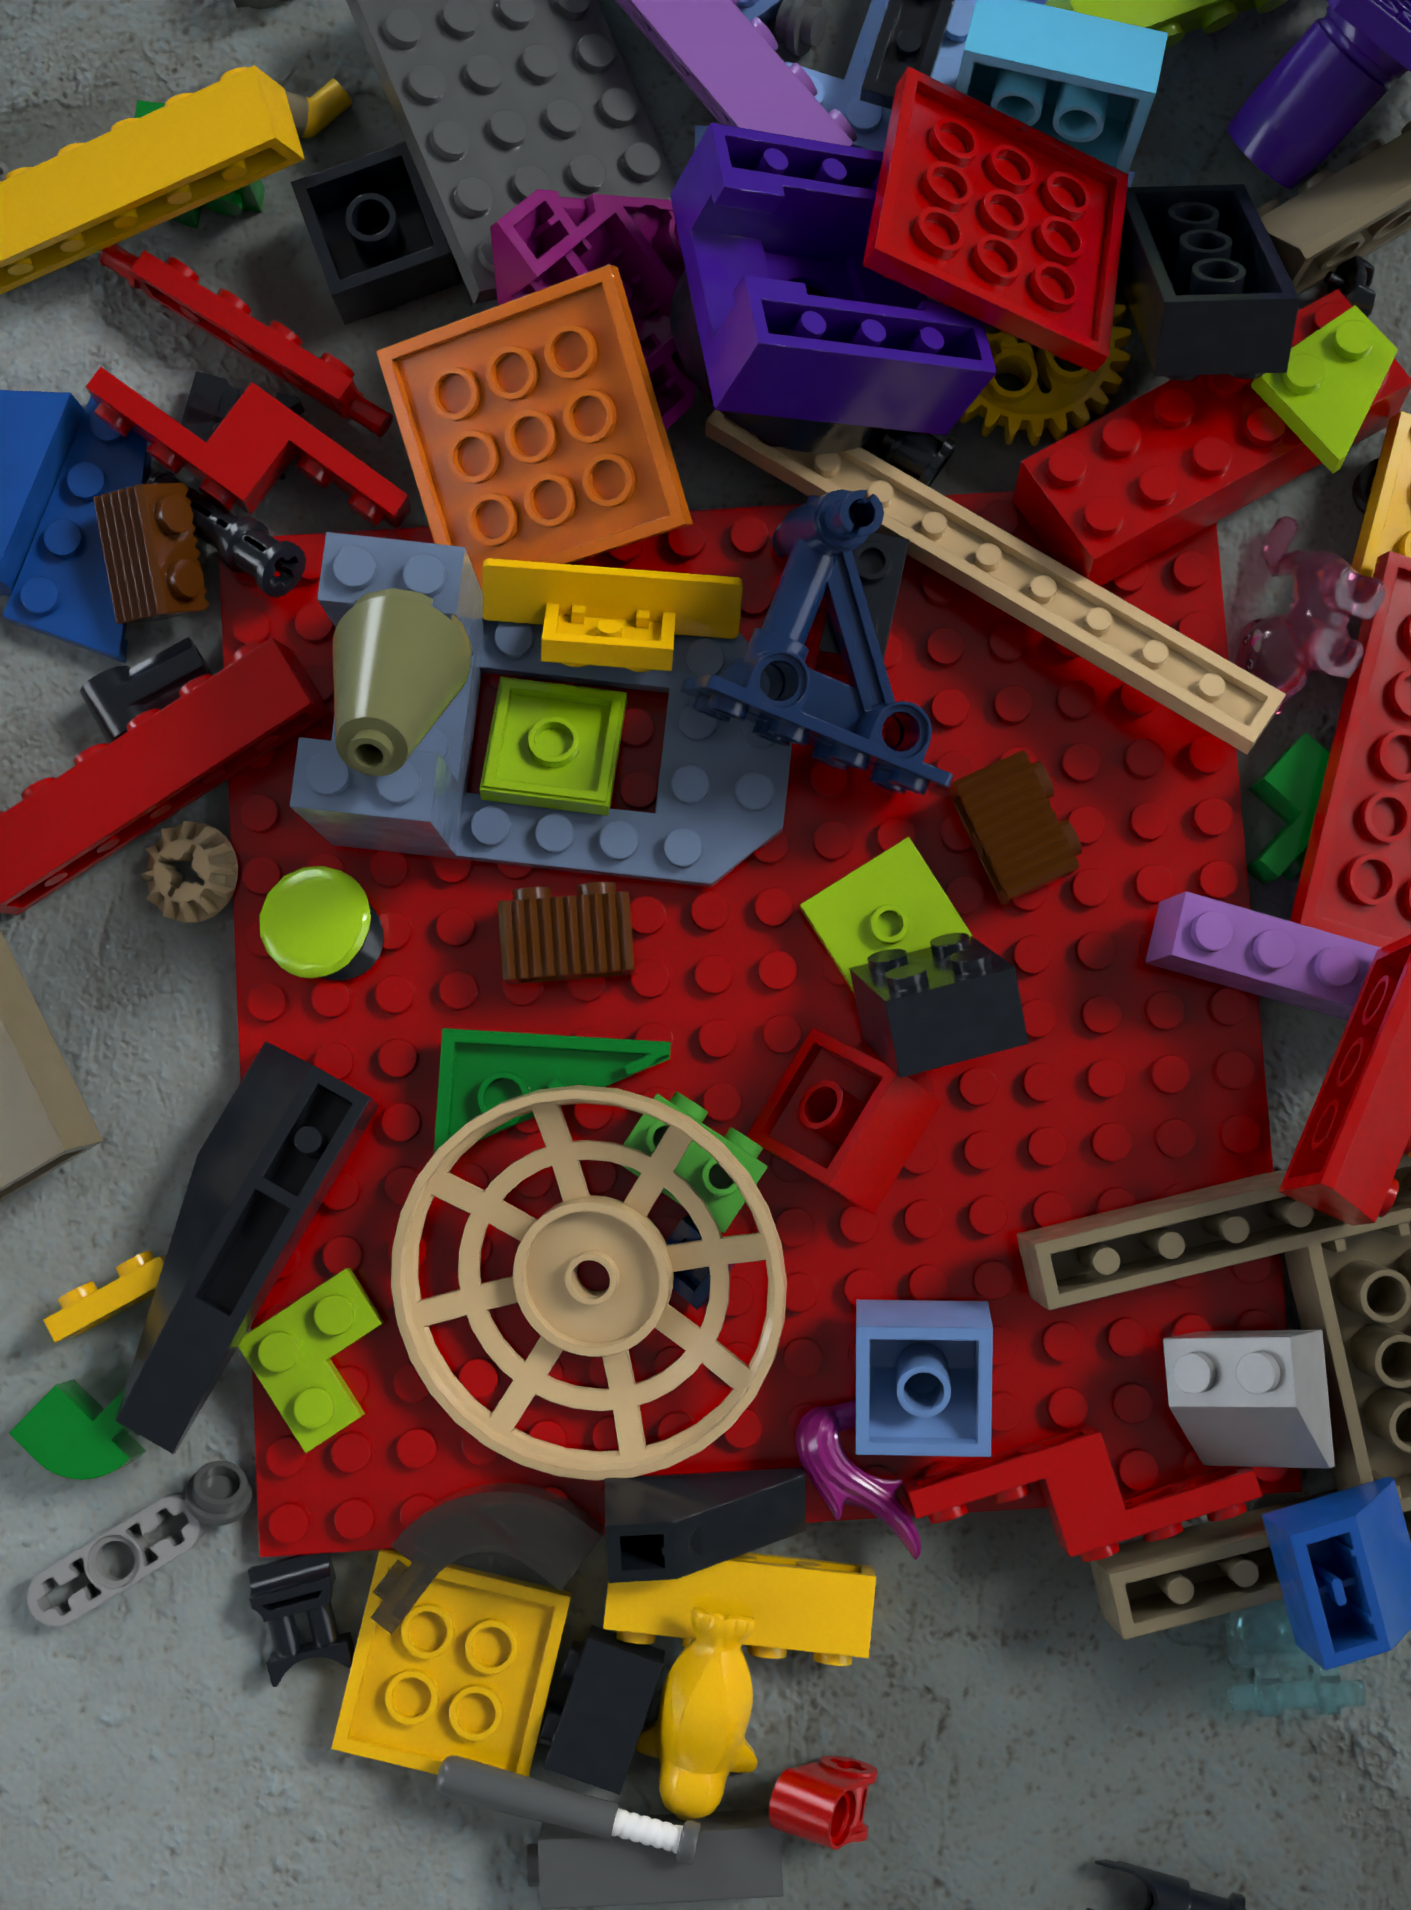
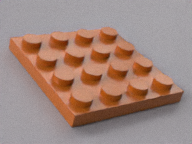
M610 264L376 351L434 543L465 547L481 590L483 563L488 558L572 564L693 524L618 267Z

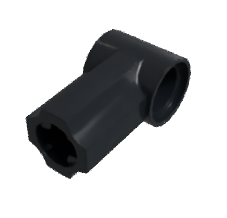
M187 637L132 668L127 665L117 666L97 674L81 687L80 694L107 744L128 732L126 726L134 717L151 709L161 710L181 697L179 691L185 684L199 676L212 674L195 643L190 637Z

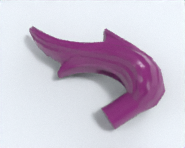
M856 1400L834 1406L814 1407L801 1418L796 1429L795 1443L799 1459L834 1518L836 1520L840 1519L844 1504L868 1510L893 1530L911 1556L917 1560L921 1553V1541L917 1527L894 1493L902 1484V1480L883 1479L862 1471L847 1457L842 1448L839 1432L856 1428Z

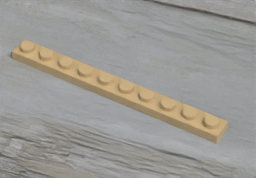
M714 410L706 420L705 436L807 496H822L831 491L841 489L848 491L866 490L864 498L875 494L881 501L884 510L883 522L875 532L909 539L907 555L1247 755L1286 696L1282 691L861 447L830 454L799 452L764 444L757 436L735 424L719 410Z

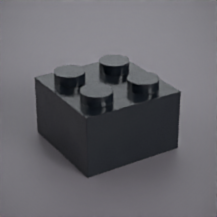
M405 141L291 182L331 296L345 325L460 284L443 230Z
M950 933L938 936L930 941L929 948L909 953L903 949L879 951L867 958V964L849 968L863 1041L899 1078L1028 1044L1015 967L973 936L969 937L966 933Z

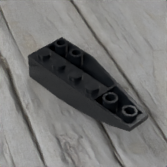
M265 1041L197 1155L115 1419L116 1422L168 1452L176 1453L377 1111L379 1105L371 1097L318 1067Z

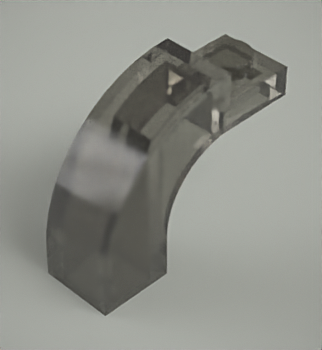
M492 1483L470 1487L453 1493L423 1511L391 1545L412 1563L407 1567L400 1560H397L381 1580L373 1593L383 1601L370 1618L392 1635L441 1570L461 1557L481 1552H494L514 1557L529 1566L561 1592L600 1540L605 1526L572 1501L540 1487L518 1483Z

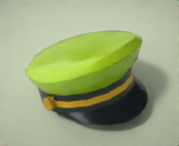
M325 866L303 867L284 876L267 894L260 913V937L267 953L282 969L299 977H319L327 980H348L358 977L372 968L383 948L384 934L381 920L368 902L364 890L352 876Z

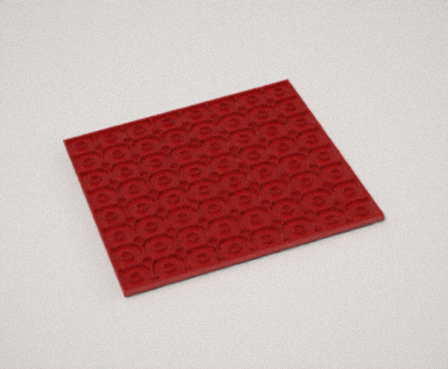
M1014 491L944 495L1054 559L1012 501ZM803 504L689 511L693 522L692 525L572 563L571 565L739 577L743 581L739 633L749 643L754 628H762L789 558L788 555L781 558L774 551L772 545L773 532L790 511ZM1217 522L1101 586L1229 661ZM430 527L332 532L435 544ZM326 533L272 536L279 542H293L304 551L306 558L305 570L301 580L293 590L277 598L268 596L257 586L256 579L247 573H236L228 569L219 557L223 669L234 663L232 660L233 655L246 644L260 639L267 641L270 638H274L293 650L330 714L228 779L230 843L235 851L238 862V879L233 893L240 1083L265 1041L366 1094L379 1105L250 1325V1331H252L346 1268L352 1269L385 1323L330 1358L365 1414L307 1453L302 1449L252 1369L259 1557L606 1536L605 1480L594 1481L551 1475L520 1465L483 1445L459 1426L430 1394L409 1358L397 1325L391 1290L392 1247L400 1212L416 1178L434 1155L442 1028L671 1042L670 1060L611 1084L606 1088H618L652 1099L656 1094H659L668 1101L677 1091L708 1111L702 1123L724 1137L730 1127L747 1136L812 1028L885 1063L863 1041L855 995L799 906L910 837L972 936L1015 967L1028 1044L907 1076L942 1103L874 1215L821 1185L765 1149L761 1151L757 1159L768 1167L756 1186L769 1206L781 1240L787 1278L785 1322L775 1359L756 1397L732 1427L702 1451L669 1468L641 1476L803 1467L795 1443L796 1429L801 1418L814 1407L834 1406L856 1400V1299L988 1301L993 1326L991 1456L1090 1425L1102 1434L1122 1499L1224 1467L1203 1466L1169 1408L1163 1339L1197 1331L1288 1330L1281 1253L1048 1310L1030 1298L1016 1234L1255 1175L1274 1172L1258 995L1145 963L1160 901L1187 891L1251 910L1237 748L918 560L906 555L886 646L884 664L895 702L906 701L915 703L925 711L930 719L932 735L923 762L953 774L952 784L953 781L1022 750L1028 754L1031 764L1040 761L1045 767L1054 788V796L1048 798L1051 808L1056 813L1058 822L1067 819L1072 824L1081 843L1082 854L1076 856L1080 867L1071 875L1002 906L948 793L949 788L928 787L925 795L906 790L905 794H899L869 781L872 773L871 770L866 769L863 771L850 766L847 771L834 768L811 757L814 749L813 746L808 744L802 746L792 743L782 832L733 868L731 873L713 887L335 846L329 843L290 807L299 737L331 741L335 717L333 636L336 627L317 600ZM276 571L274 576L278 577L280 576V573ZM823 595L804 644L810 649L805 663L808 668L849 685L847 675L815 669L828 611ZM482 673L467 793L480 794V784L501 676L627 692V705L610 809L655 813L669 693ZM883 725V728H882L883 740H884V738H885L884 725ZM325 866L343 871L360 884L367 896L368 902L381 920L384 934L381 954L372 968L364 974L348 980H327L319 977L304 978L290 974L267 953L260 937V913L267 894L284 876L303 867ZM593 882H613L616 885V893H629L636 975L509 985L503 980L498 902L503 900L512 901V890L527 887L551 888V897L577 896V885ZM585 1103L560 1106L573 1141L595 1140L623 1145L643 1115L617 1106ZM535 1117L476 1142L460 1156L449 1173L485 1190L512 1163L535 1150L546 1147ZM579 1160L590 1195L610 1197L624 1202L639 1178L620 1164L608 1161ZM552 1166L544 1168L521 1181L503 1199L537 1220L550 1208L563 1202ZM661 1192L646 1217L658 1228L666 1242L680 1220L689 1215V1213L682 1205ZM434 1196L428 1209L419 1245L418 1280L422 1299L460 1289L458 1280L459 1249L465 1224L470 1216V1213ZM744 1202L726 1232H721L722 1237L759 1233L752 1212L746 1202ZM491 1224L486 1229L481 1249L480 1276L482 1283L513 1276L515 1256L521 1241ZM592 1260L583 1261L578 1264V1279L584 1287L592 1291H603L609 1288V1273L602 1264ZM765 1260L736 1263L730 1271L729 1305L723 1328L717 1338V1341L747 1365H749L758 1347L766 1317L768 1275ZM672 1289L668 1304L701 1327L708 1303L696 1310ZM514 1303L489 1309L490 1315L503 1338L518 1355L526 1360L541 1335L528 1322L519 1304ZM467 1315L429 1325L434 1342L452 1373L480 1404L493 1413L513 1379L504 1373L485 1352L470 1326ZM654 1328L646 1338L629 1349L635 1383L644 1381L665 1370L681 1357L686 1350ZM563 1350L548 1374L557 1380L577 1386L609 1388L602 1356H582ZM701 1363L697 1370L674 1390L651 1402L640 1405L646 1445L666 1440L697 1424L719 1406L733 1388ZM535 1394L515 1426L518 1430L534 1438L566 1448L592 1451L619 1450L613 1410L593 1411L574 1409L548 1401ZM856 1428L839 1432L845 1454L858 1468L879 1478L902 1480V1484L894 1493L910 1516H914L910 1509L903 1483L986 1458L856 1455ZM1249 1467L1255 1471L1262 1494L1302 1492L1300 1468ZM804 1469L806 1523L878 1518L864 1508L844 1504L839 1520H836ZM1039 1480L1029 1483L1032 1490L1030 1494L1013 1501L995 1504L992 1497L988 1496L966 1503L968 1513L1047 1508Z

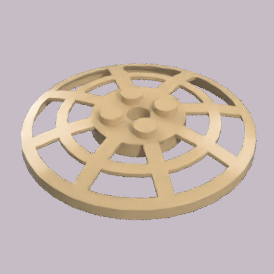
M574 1085L540 1089L503 1101L470 1120L438 1148L416 1178L400 1212L392 1247L391 1290L397 1325L409 1358L430 1394L459 1426L486 1447L520 1465L559 1477L594 1481L605 1480V1478H634L669 1468L705 1449L732 1427L756 1397L775 1359L785 1322L787 1278L782 1243L769 1206L749 1172L718 1138L691 1117L655 1099L618 1088ZM585 1103L617 1106L651 1116L669 1127L652 1156L639 1149L614 1142L595 1140L573 1141L560 1105ZM530 1112L534 1113L546 1147L535 1150L512 1163L485 1190L449 1173L460 1156L486 1133L515 1117ZM692 1141L708 1152L734 1181L752 1212L759 1233L722 1237L718 1223L705 1201L685 1178L674 1171ZM579 1160L613 1162L633 1168L641 1172L624 1202L610 1197L590 1195ZM552 1166L563 1202L550 1208L537 1220L503 1199L521 1181L544 1168ZM664 1188L671 1192L688 1211L700 1232L702 1240L667 1245L658 1228L646 1217ZM434 1196L470 1213V1216L465 1224L459 1249L458 1280L460 1289L422 1299L418 1280L419 1245L428 1209ZM491 1224L521 1241L515 1256L513 1276L482 1283L480 1276L481 1249L486 1229ZM587 1260L602 1264L609 1273V1288L603 1291H592L584 1287L578 1279V1264ZM765 1260L768 1275L766 1317L758 1347L749 1365H747L717 1341L723 1328L729 1305L731 1277L729 1264ZM709 1267L711 1276L710 1296L704 1321L701 1327H699L668 1303L673 1289L674 1272ZM514 1303L519 1304L528 1322L541 1335L526 1360L518 1355L503 1338L490 1315L489 1309ZM467 1315L470 1326L485 1352L504 1373L513 1379L493 1413L480 1404L452 1373L434 1342L429 1325ZM654 1328L686 1350L681 1357L665 1370L644 1381L635 1383L629 1349L646 1338ZM563 1350L582 1356H602L609 1388L577 1386L557 1380L548 1374ZM701 1363L733 1388L724 1401L697 1424L666 1440L646 1445L640 1405L651 1402L674 1390L689 1378ZM535 1394L548 1401L574 1409L593 1411L613 1410L619 1450L592 1451L566 1448L534 1438L518 1430L515 1426Z

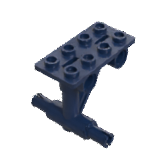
M841 489L831 491L822 496L809 495L807 502L790 511L773 532L772 545L774 551L781 558L786 555L789 558L762 628H754L744 657L738 658L731 663L722 678L713 674L685 679L681 692L696 698L693 709L707 716L729 722L731 718L741 721L747 719L755 722L752 733L763 739L787 747L790 742L802 746L806 744L813 746L814 749L811 757L821 763L845 771L848 770L849 766L863 771L866 769L871 770L872 773L869 781L887 790L899 794H905L906 790L925 795L928 787L949 788L954 775L923 762L932 735L929 717L915 703L906 701L895 702L852 552L880 527L884 516L883 505L875 494L864 498L866 490L848 491ZM823 595L849 685L812 670L805 663L810 649L804 644ZM762 671L766 673L770 682L767 696L760 685ZM883 725H884V729H885V738H884V740H883V736H882V728H883Z

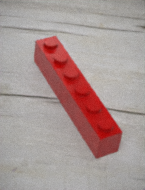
M270 638L267 641L260 639L246 644L233 655L232 660L234 663L214 676L212 674H205L189 681L180 689V698L161 710L151 709L137 715L127 724L126 729L128 732L109 744L100 743L85 749L75 757L73 761L75 766L57 778L49 777L33 783L22 792V801L5 812L0 811V913L18 916L330 714L293 650L274 638Z

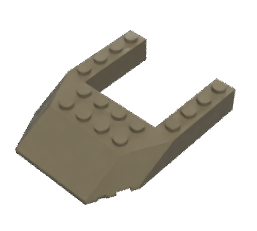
M1402 1155L1393 1177L1399 1181L1396 1199L1388 1213L1382 1218L1377 1217L1375 1223L1352 1226L1278 1192L1287 1171L1281 1170L1016 1234L1030 1298L1048 1310L1284 1253L1301 1330L1322 1329L1335 1461V1467H1332L1337 1489L1244 1512L1230 1519L1209 1521L1183 1528L1184 1530L1181 1533L1167 1539L1147 1542L1143 1538L1119 1545L1120 1551L1104 1559L1091 1561L1090 1564L1102 1616L1123 1640L1284 1599L1262 1518L1264 1513L1389 1476L1395 1480L1411 1541V1158L1408 1155Z

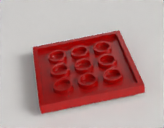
M908 66L896 84L862 266L883 275L887 279L901 283L940 301L948 307L955 308L992 325L1004 333L1018 337L1063 360L1070 361L1095 373L1109 357L1129 174Z

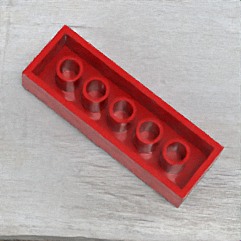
M1339 289L1298 310L1291 348L1353 307ZM1395 358L1351 447L1386 428L1389 418L1399 412L1411 389V378ZM1229 374L1199 375L1197 378L1189 381L1169 380L1022 460L1012 501L1057 562L1095 584L1102 586L1320 465L1322 462L1251 387L1253 379H1240Z

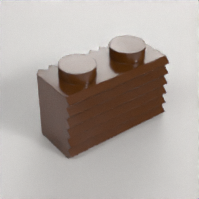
M184 483L138 484L93 497L117 624L159 621L204 611L210 604L204 598L207 590L204 588L205 577L201 570L203 565L197 560L200 552L195 548L198 539L193 535L196 528L192 524L194 514L190 507L191 501L186 497L189 488Z
M1024 750L953 781L948 793L1002 906L1063 879L1080 867L1076 856L1082 854V847L1077 833L1067 819L1058 822L1056 813L1051 808L1050 801L1048 800V798L1054 796L1051 779L1040 761L1032 764L1029 762L1028 754Z
M593 882L577 885V896L551 897V888L549 887L519 888L512 890V901L503 900L498 902L503 980L508 985L636 975L630 896L628 892L616 893L615 883Z

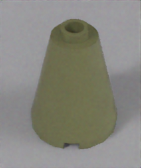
M390 588L366 593L355 601L354 607L345 613L344 616L342 615L334 632L333 678L336 749L341 759L349 767L366 775L384 776L399 770L462 690L469 676L472 645L463 623L453 613L451 619H449L442 612L432 607L434 599L420 592Z

